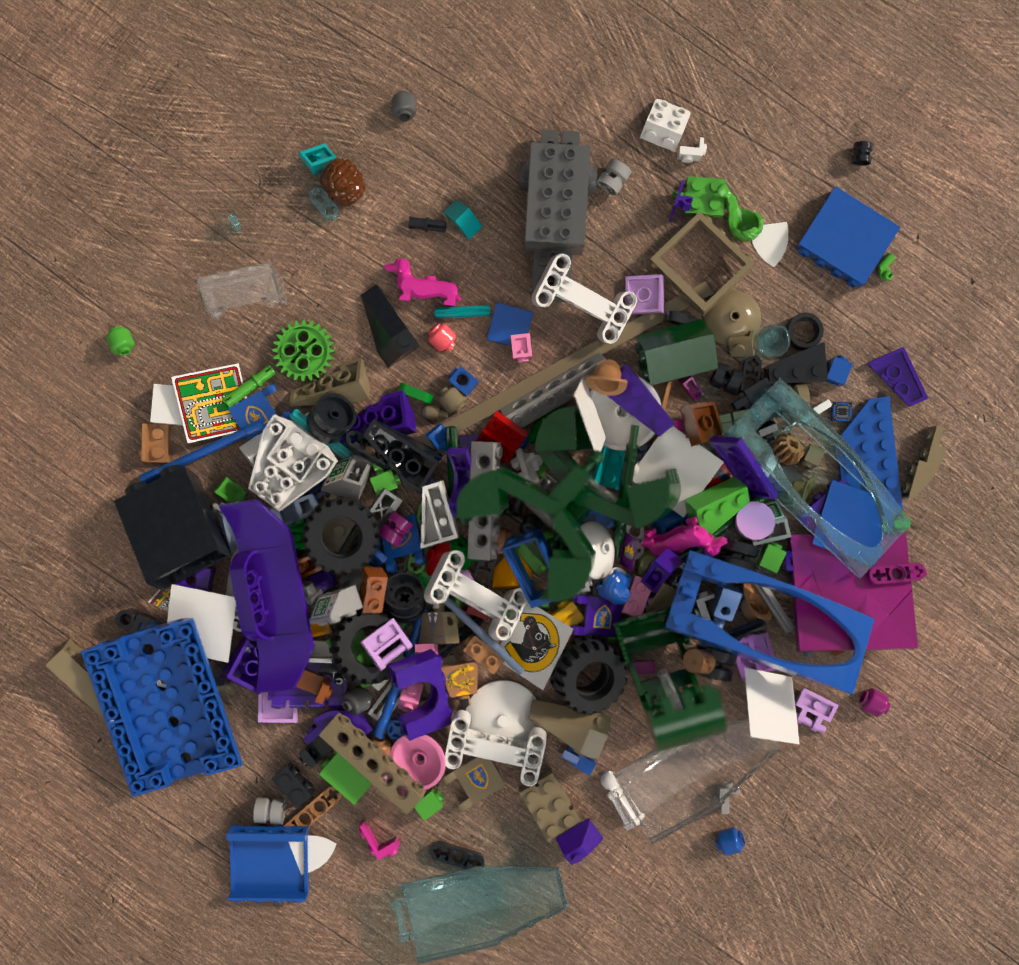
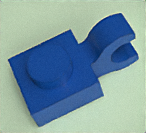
M439 422L425 435L435 449L439 451L442 448L447 455L446 429Z

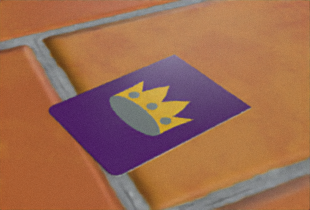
M626 532L620 564L632 572L640 540Z

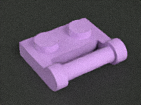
M394 618L387 621L360 642L380 671L385 669L386 665L402 652L408 651L413 647ZM399 639L401 641L400 645L383 658L379 657L378 654Z

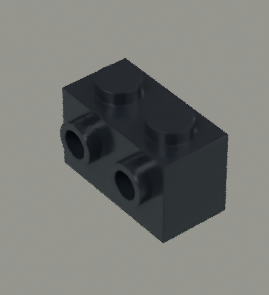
M291 762L271 779L296 809L315 792L311 782L301 775L299 768Z

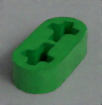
M401 382L397 392L403 390L406 396L431 405L434 397L430 393Z

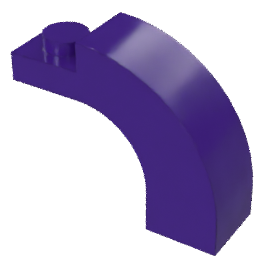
M449 448L447 452L454 471V488L448 502L453 516H457L459 494L470 481L471 456L468 448Z
M343 707L332 708L320 713L313 719L317 726L313 724L305 731L307 735L303 739L307 744H310L338 713L348 717L356 728L361 729L365 733V736L375 726L362 713L353 715L351 712H346Z

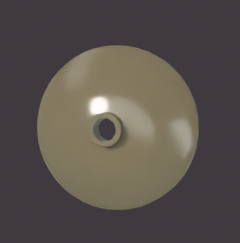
M731 290L704 315V321L714 333L715 342L729 347L730 337L749 336L750 331H755V335L757 334L761 325V312L758 304L750 295L742 291ZM736 313L738 319H733L732 314Z

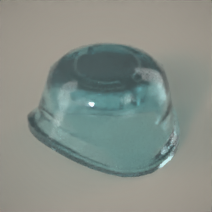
M767 325L761 329L757 343L759 351L768 357L775 358L783 355L790 345V335L787 328L782 325Z

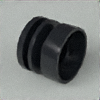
M407 572L397 573L387 580L384 602L389 617L393 616L397 620L396 622L411 623L419 619L424 613L426 607L424 585L414 574Z

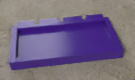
M308 662L305 669L319 674L320 665L333 664ZM322 675L331 679L330 688H333L329 699L325 698L323 704L315 702L316 694L298 687L290 691L268 692V700H272L271 708H285L286 700H289V708H305V700H309V708H325V700H329L328 708H342L343 696L347 692V679L344 680L343 684L337 685L330 675Z

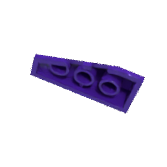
M401 390L384 395L374 405L370 404L367 406L366 410L356 415V422L348 431L355 430L364 435L372 420L375 419L405 435L417 433L415 414L405 391ZM355 437L351 438V443H355ZM343 438L341 441H339V442H340L341 444H343V445H344V438Z
M243 636L220 677L255 693L259 671L257 642Z

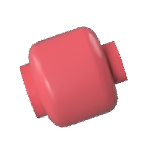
M438 323L428 332V341L438 352L444 350L448 352L455 346L456 334L447 324L440 325Z

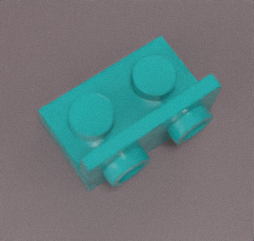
M603 446L601 452L604 455V461L600 465H596L592 479L602 486L620 490L625 451Z

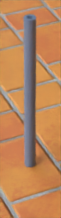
M447 597L443 603L520 675L525 669L455 602Z

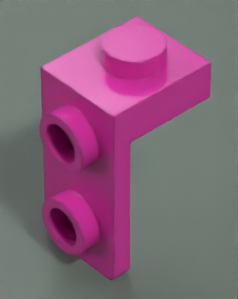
M366 820L361 821L359 825L360 835L363 839H367L369 850L373 856L376 855L377 859L380 860L385 856L391 857L398 852L397 849H399L400 841L397 837L380 846Z

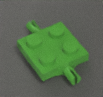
M688 176L686 189L680 195L690 196L693 198L690 210L685 211L684 215L695 216L701 212L709 217L723 218L724 206L727 200L717 194V188L725 183L726 179ZM673 191L672 199H676L677 191Z

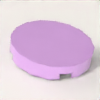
M749 502L736 514L735 526L744 538L758 541L766 538L773 531L775 516L766 504Z

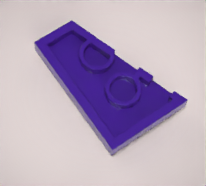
M904 347L867 363L909 407L928 399Z

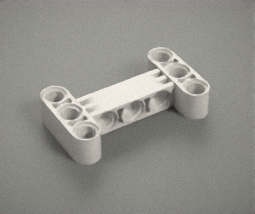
M558 254L552 256L532 294L533 304L538 307H547L552 303L554 297L557 296L602 321L597 332V337L601 342L609 344L616 342L637 303L636 295L630 291L620 292L616 295L614 301L611 302L566 277L571 265V260L567 255ZM558 258H561L564 262L561 269L556 265ZM550 275H552L555 279V282L552 286H550L547 282V279ZM540 293H544L546 296L544 303H540L538 300ZM625 295H627L629 298V303L627 305H624L623 303V297ZM618 312L620 314V320L616 323L614 321V315ZM609 329L611 331V337L607 340L605 338V332Z
M454 550L444 553L424 591L425 601L430 604L442 603L451 594L493 619L488 629V635L493 640L503 641L509 639L527 603L522 589H509L502 598L460 573L465 561L461 551ZM451 555L455 558L454 564L450 561ZM443 572H444V573L446 574V576H447V579H446L445 582L442 580V573H443ZM434 590L438 592L437 599L433 597ZM515 593H516L517 596H518V600H517V601H515V599H514ZM507 610L510 612L509 619L506 616ZM499 627L502 630L501 636L498 634Z
M458 710L454 714L445 753L446 767L457 769L461 765L463 755L466 754L522 767L521 782L526 786H533L537 783L547 733L543 728L533 727L530 730L528 742L469 729L470 714L465 710ZM457 720H463L465 723L460 724ZM534 737H540L542 740L537 741V740H534L533 738H534ZM453 738H460L462 741H455ZM534 754V755H537L538 757H537V758H532V757H530V755ZM451 755H455V756H457L458 758H457V759H453V758H451L450 756H451ZM531 772L534 775H527L526 773Z

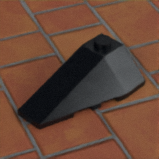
M377 284L361 295L377 353L388 368L419 348L418 343Z

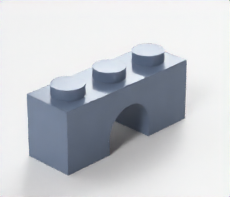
M309 494L295 500L280 512L275 508L270 511L287 526L295 524L299 520L307 519L310 512L320 503L316 494Z

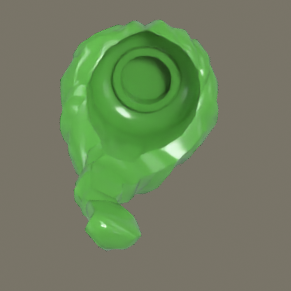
M726 183L721 184L717 188V194L727 200L728 218L726 222L730 234L741 242L753 241L763 230L762 216L752 210L740 208L736 197L730 192Z

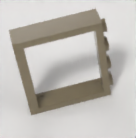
M699 212L650 258L649 265L659 274H663L664 279L700 315L704 316L753 270L754 261L750 255L744 254L740 250L739 245L735 241H730L726 237L723 229L717 228L712 224L713 221L708 215H703ZM698 223L744 266L707 302L661 259Z

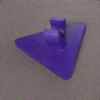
M684 180L681 181L669 218L671 222L677 206L685 211H689L693 198L690 196L680 195Z

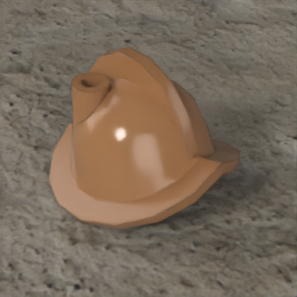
M604 360L598 364L591 376H585L588 386L602 395L616 396L623 393L627 388V380L621 379L620 367L613 360Z

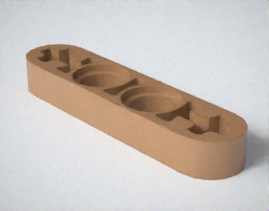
M329 785L287 821L284 826H294L295 824L297 826H311L339 802L342 794L338 791L337 798L333 796L327 801L326 798L330 795V790H336L332 785ZM317 801L323 802L324 810L317 811L314 808V803ZM301 814H307L310 821L304 824L300 821L299 817Z

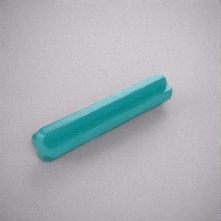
M490 305L439 307L434 309V315L437 319L490 316L491 314Z

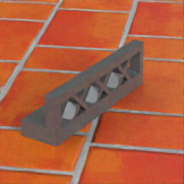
M384 487L368 508L372 513L376 512L374 518L379 529L383 524H387L389 515L393 510L396 511L403 501ZM385 494H387L388 497L383 502V504H381V500L383 499ZM357 525L339 549L341 554L348 553L346 550L350 544H354L350 551L357 546L360 539Z

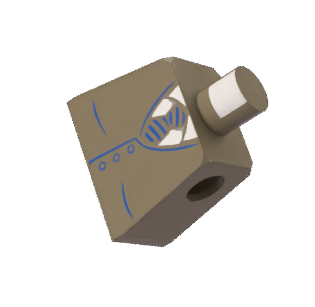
M443 602L433 604V612L423 613L419 644L459 643L456 614L454 612H445V604Z

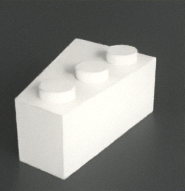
M444 480L423 486L421 548L460 536L455 518L448 504L449 497Z

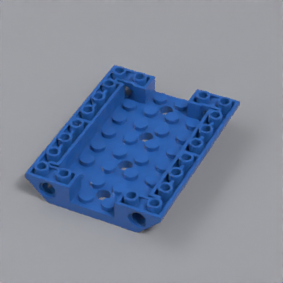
M180 618L112 638L81 651L132 797L169 787L175 780L204 772L205 776L243 766L194 618ZM145 644L153 646V653H148L145 650ZM157 681H164L166 683V689L159 688L157 686ZM170 717H176L179 720V724L173 725L170 722ZM182 753H189L191 760L183 759Z

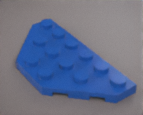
M890 397L870 398L858 414L854 416L852 422L847 425L843 433L835 440L839 479H844L851 487L894 501L892 511H901L903 506Z

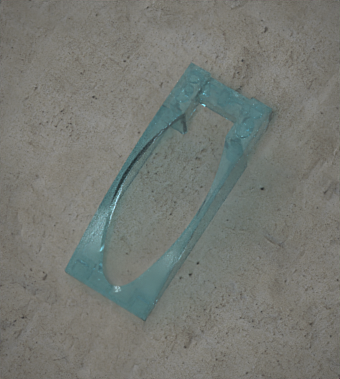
M781 378L723 435L743 439L779 494L775 499L859 579L911 525V522L898 503L866 463ZM775 411L789 424L783 431L788 432L797 423L871 493L882 526V539L877 546L868 547L862 545L837 530L818 515L793 488L781 469L771 446L755 432Z

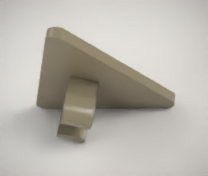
M663 583L648 606L647 612L671 606L676 589L667 583Z

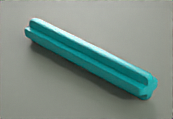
M298 409L293 410L289 416L290 419L310 433L306 423L307 416ZM340 442L334 444L324 443L342 459L355 455Z

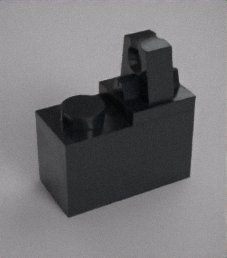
M767 377L739 391V394H737L739 399L730 404L733 410H738L743 406L745 410L752 408V416L760 424L766 423L785 412Z

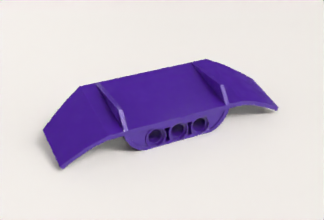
M257 499L221 504L219 509L232 528L238 547V553H236L231 561L229 573L241 631L246 638L257 642L259 652L256 693L294 690L314 649V642L292 531Z

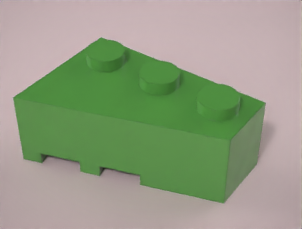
M732 477L684 500L688 519L696 517L697 525L705 528L708 534H713L750 502L747 486L736 477Z

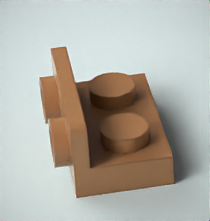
M142 423V428L139 430V437L142 439V447L139 448L141 461L146 463H169L171 425Z

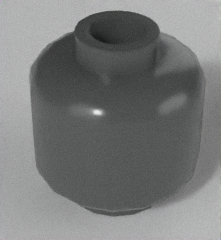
M400 91L395 94L391 100L393 116L402 122L411 120L416 115L415 97L406 91Z
M356 687L344 694L342 707L346 712L358 715L370 708L371 694L367 689Z

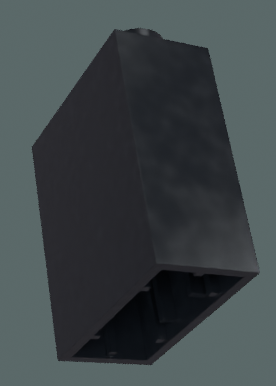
M177 464L162 469L159 472L160 478L148 484L146 482H138L128 486L124 491L125 496L114 501L146 584L162 591L171 587L172 584L175 585L232 556L199 476L187 467Z

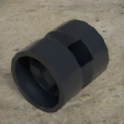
M719 362L718 369L714 370L709 385L718 389L722 387L724 392L734 396L743 380L744 373L736 369L730 370V366Z

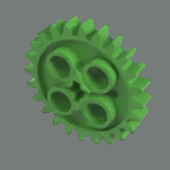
M296 320L294 327L288 323L289 329L285 330L282 328L281 330L284 334H277L276 336L280 340L273 342L278 346V348L272 349L273 352L278 353V355L273 357L274 360H279L276 366L278 368L283 367L280 371L283 374L288 371V378L294 375L295 381H298L301 377L302 382H306L308 377L312 382L314 375L320 379L319 373L323 372L326 374L327 372L324 368H331L332 366L328 362L335 360L330 356V354L336 353L335 350L330 349L335 343L328 342L332 336H325L327 330L324 328L320 331L321 325L318 323L314 327L313 321H310L307 325V322L303 320L302 325H300ZM307 333L309 335L308 340L301 342L300 336ZM289 347L295 348V352L292 355L286 354ZM316 347H321V354L315 356L313 350ZM301 349H306L307 354H303ZM307 360V368L300 369V362Z

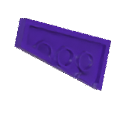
M626 363L621 367V379L627 380V388L621 394L608 397L658 436H662L676 424L629 364Z

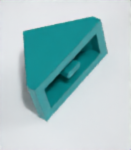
M325 143L298 153L301 161L314 177L323 171L331 160L337 158Z
M457 199L443 212L469 240L483 227L472 211Z

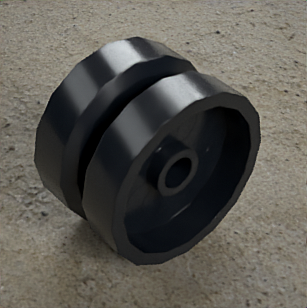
M323 395L307 415L306 423L308 430L313 437L327 444L337 443L344 438L355 424L356 411L350 401L341 395Z
M727 539L728 543L720 547V551L727 552V554L718 553L713 556L715 559L754 572L756 564L745 560V557L757 558L760 548Z
M696 644L695 649L707 650L715 657V667L710 673L697 674L714 680L731 682L734 672L723 665H736L738 656L703 644Z

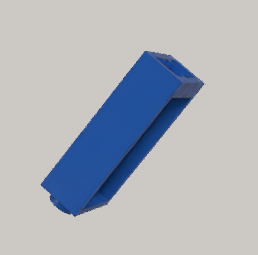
M533 529L528 530L518 537L516 535L510 536L505 540L506 542L502 547V551L531 609L553 601L540 600L545 589L536 591L515 547L535 540L547 566H549L548 561L554 555L541 529L535 531Z

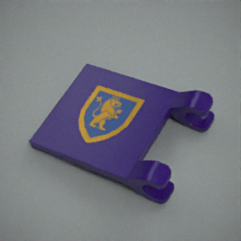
M575 595L573 602L586 604L583 626L570 625L573 628L572 633L574 635L615 637L613 623L620 621L622 604L615 605L609 600L598 596Z

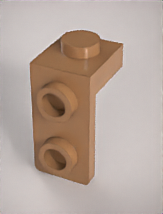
M476 633L473 637L469 635L463 642L465 645L463 651L492 674L504 662Z

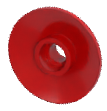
M447 541L433 545L427 552V563L425 564L427 575L432 577L442 555L451 551L450 544Z

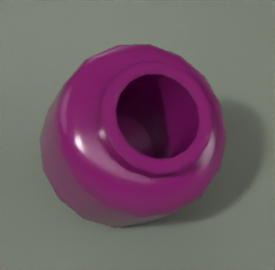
M874 688L864 690L860 696L859 703L862 710L875 717H879L883 713L886 714L890 709L888 695Z

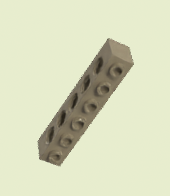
M338 713L319 734L324 741L404 813L408 814L423 798L426 792L423 785L409 776L406 769L399 767L390 755H386L377 743L369 740L361 729L356 728L345 715ZM342 733H345L348 738L343 737ZM356 746L361 747L363 751H359ZM371 759L375 760L377 764H373ZM385 772L390 773L392 777H388ZM400 786H404L407 790H402Z

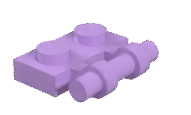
M802 687L795 700V705L800 707V710L796 712L797 723H803L809 726L810 730L814 732L819 731L824 734L826 726L821 724L823 719L831 722L839 705ZM807 712L816 715L815 719L812 720L806 717Z

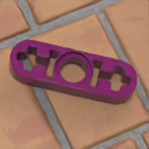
M920 563L877 566L868 571L867 580L872 585L916 582L925 577L926 569ZM893 569H898L901 572L900 579L892 577L891 572ZM914 569L920 572L917 577L915 574L907 575V572ZM876 571L877 574L886 573V576L879 578L878 581L877 578H873V574H875Z

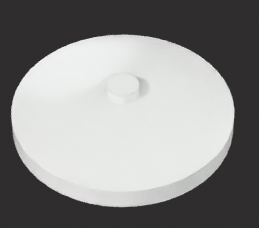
M639 377L661 405L656 390L646 380ZM591 390L590 394L606 436L604 446L614 450H626V444L629 443L631 425H639L636 443L638 447L647 443L654 436L655 433L608 396Z
M495 680L486 683L477 690L476 694L472 695L470 698L471 706L466 708V711L471 716L469 729L528 742L530 730L533 727H539L528 719L532 701L537 699L528 688L512 680Z

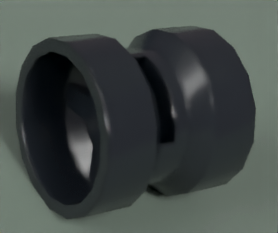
M868 141L855 142L853 145L855 155L852 156L851 163L857 166L870 165L872 160L870 152L873 150V143Z

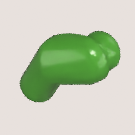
M887 253L877 265L878 275L882 281H890L893 277V273L889 270V265L894 261L895 256L891 253Z

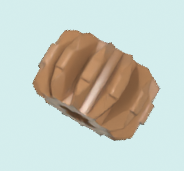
M790 432L780 434L771 444V451L775 453L774 457L779 459V463L783 462L786 466L796 464L805 454L803 451L804 446L800 444L801 441H798L797 437L792 436Z

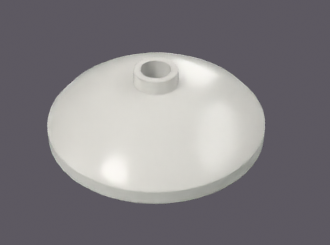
M594 521L585 522L580 527L596 551L595 563L589 578L594 580L602 579L609 574L615 560L614 543L609 532L601 524Z

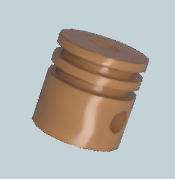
M690 649L683 657V664L689 672L708 674L715 667V657L707 650Z

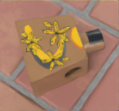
M473 660L441 666L446 678L445 684L450 698L458 697L459 707L471 706L469 695L477 693V661Z

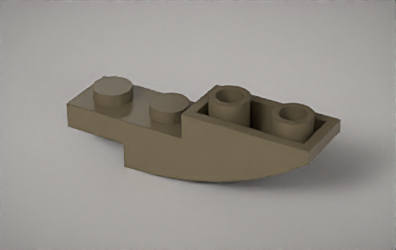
M938 425L931 426L926 431L925 447L920 451L921 460L912 461L908 466L907 474L909 475L907 482L902 487V498L915 497L927 486L937 472L946 451L945 447L939 446L944 427Z

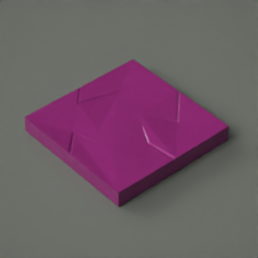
M885 532L875 566L812 544L815 534L791 535L790 538H787L788 550L792 553L791 565L794 566V571H790L792 586L874 618L866 651L911 650L918 648L912 583L872 585L867 580L868 571L874 567L909 563L906 532ZM893 569L891 572L892 577L900 579L901 572L898 569ZM877 571L873 574V578H877V581L879 578L886 576V573L877 574ZM792 597L797 652L854 651V645L850 637L834 620L811 603Z

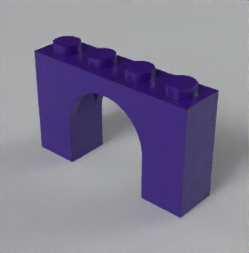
M432 649L388 665L391 682L398 690L419 682H429L431 685L430 696L421 707L399 716L402 733L409 741L452 724L450 717L452 716V710L447 701L449 694L444 685L446 678L441 669L443 665L442 658Z

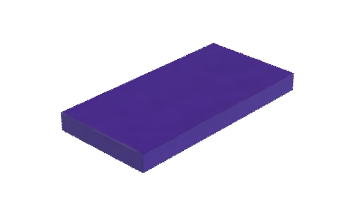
M713 436L710 439L711 444L732 475L747 486L749 496L775 499L779 495L742 438Z

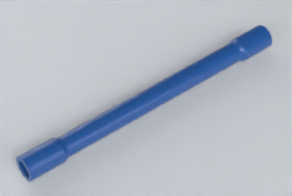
M259 419L234 433L163 466L141 474L140 480L148 484L160 478L159 472L162 469L176 464L181 466L188 465L241 439L263 431L265 425Z
M425 608L424 613H430L431 610ZM422 615L414 621V627L409 638L413 647L404 652L403 657L405 658L413 656L415 652V644H418L420 638ZM393 683L372 734L381 739L385 736L389 719L400 692Z

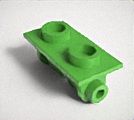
M533 541L515 547L524 561L538 575L547 569L548 566L539 548Z

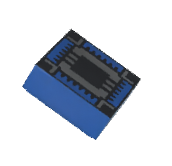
M832 402L831 422H852V402Z

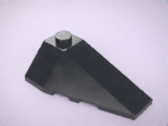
M375 419L372 420L363 435L374 449L388 462L387 464L396 471L402 482L419 493L443 457L442 454L431 447Z

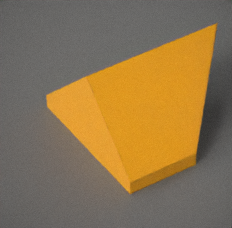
M517 551V553H518V555H519V557H520V559H521V561H522V563H523V565H524V567H525V569H526V571H527V573H528V575H529V577H530V579H531V578H532V570L529 568V566L527 565V563L524 561V559L522 558V556H521V555L519 554V552ZM504 557L494 568L492 588H521L506 557Z

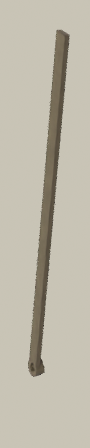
M706 281L691 288L703 300L713 295ZM679 295L664 303V314H644L627 323L616 342L609 344L603 343L598 339L445 422L443 425L445 428L456 426L458 434L597 353L603 355L636 337V335H640L662 323L665 319L666 311L682 312L691 307V305ZM611 333L605 335L607 340L610 339ZM425 434L415 439L431 448L434 447Z

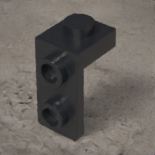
M318 736L300 751L299 759L304 766H308L311 769L331 752L333 748Z

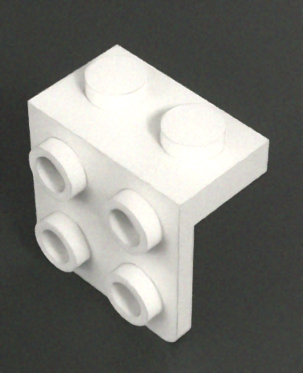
M656 99L640 138L675 152L688 122L690 112L665 100Z

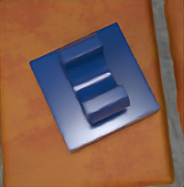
M380 542L377 546L376 554L372 556L370 561L374 567L380 566L388 558L385 556V551L381 552L378 549L381 545Z

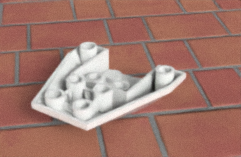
M274 414L263 430L248 489L280 512L328 477L338 460L326 444L313 437L311 433L299 424Z

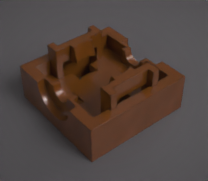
M715 401L689 405L680 409L683 418L681 422H683L687 435L685 437L689 438L691 447L707 442L711 443L710 439L713 436H725Z

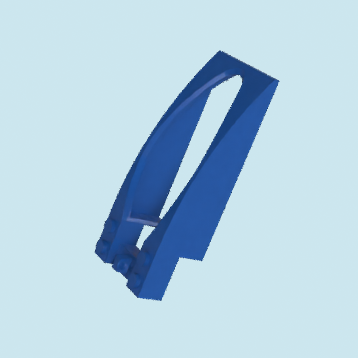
M689 551L664 629L699 640L700 644L853 695L874 618L782 581ZM701 580L717 584L716 588H721L726 583L756 584L811 603L834 620L848 634L854 645L852 658L847 662L835 665L803 664L778 659L744 645L723 631L713 621L691 614Z

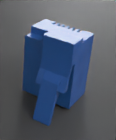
M567 745L561 755L562 758L590 776L596 766L595 760L578 755L573 751L572 747Z

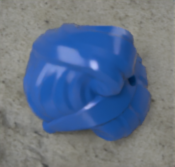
M615 569L602 584H597L596 590L601 597L613 604H624L630 597L628 588L632 577L628 573L623 574Z

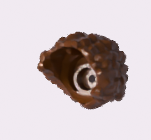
M343 158L331 160L320 175V184L325 187L329 199L336 201L343 207L355 204L363 196V192L366 189L365 183H363V174L348 159L345 161Z

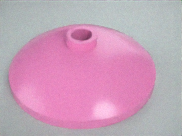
M404 735L391 748L390 756L394 759L395 763L399 767L406 769L409 776L415 781L420 782L424 789L433 787L442 778L446 767L445 756L439 744L431 737L423 735L409 741Z

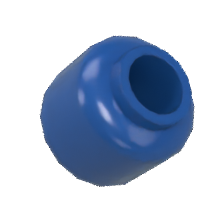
M731 827L718 832L715 844L717 850H721L724 855L728 856L740 853L743 850V846H745V840L741 830L738 831L735 827Z

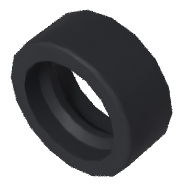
M806 312L794 316L785 327L787 342L798 350H806L817 345L824 333L821 320L816 315ZM802 320L809 321L815 328V336L806 343L798 341L793 334L795 324Z

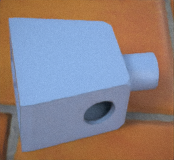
M730 583L724 584L721 588H716L715 598H713L710 608L714 616L713 622L721 629H723L725 620H733L742 597V592L738 586Z

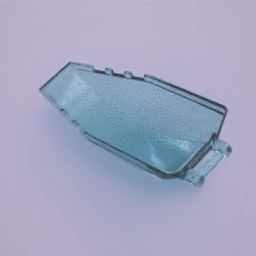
M475 866L400 884L399 886L404 898L395 899L390 902L391 908H394L399 928V942L415 941L418 964L494 947L510 936L514 937L525 928H531L535 926V923L545 918L548 919L568 908L559 867ZM402 906H407L412 928L411 932H407Z

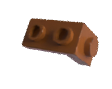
M307 669L304 670L296 686L316 694L315 702L323 704L325 698L329 699L333 689L330 688V678Z

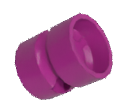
M393 510L387 518L388 523L383 524L379 529V535L398 547L404 539L403 534H407L413 524Z

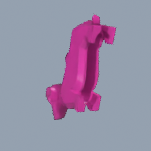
M398 258L393 264L384 265L386 271L397 273V286L402 292V295L399 296L401 301L411 302L412 296L417 299L441 297L447 299L444 301L445 306L456 307V300L461 301L456 284L436 281L434 276H425V279L413 277L411 266L407 259Z
M692 517L686 519L688 526L676 527L664 535H655V528L646 530L641 547H647L654 555L660 556L667 548L679 554L684 552L686 548L697 546L703 550L706 556L713 557L720 552V547L728 543L725 537L715 538L711 533L708 534L705 528L697 525V518Z

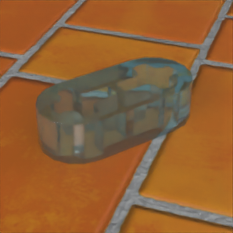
M322 188L312 189L309 198L313 205L327 221H335L339 217V209L333 200L329 199L328 194ZM315 194H323L321 197L324 202L321 203L318 199L315 200ZM328 206L331 210L334 209V215H326L328 212L325 207Z

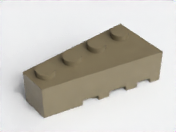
M70 638L53 653L45 666L99 716L104 718L81 654L82 650Z

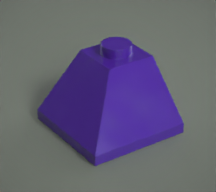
M587 818L556 837V840L564 857L573 865L588 856L603 840V837L590 818Z

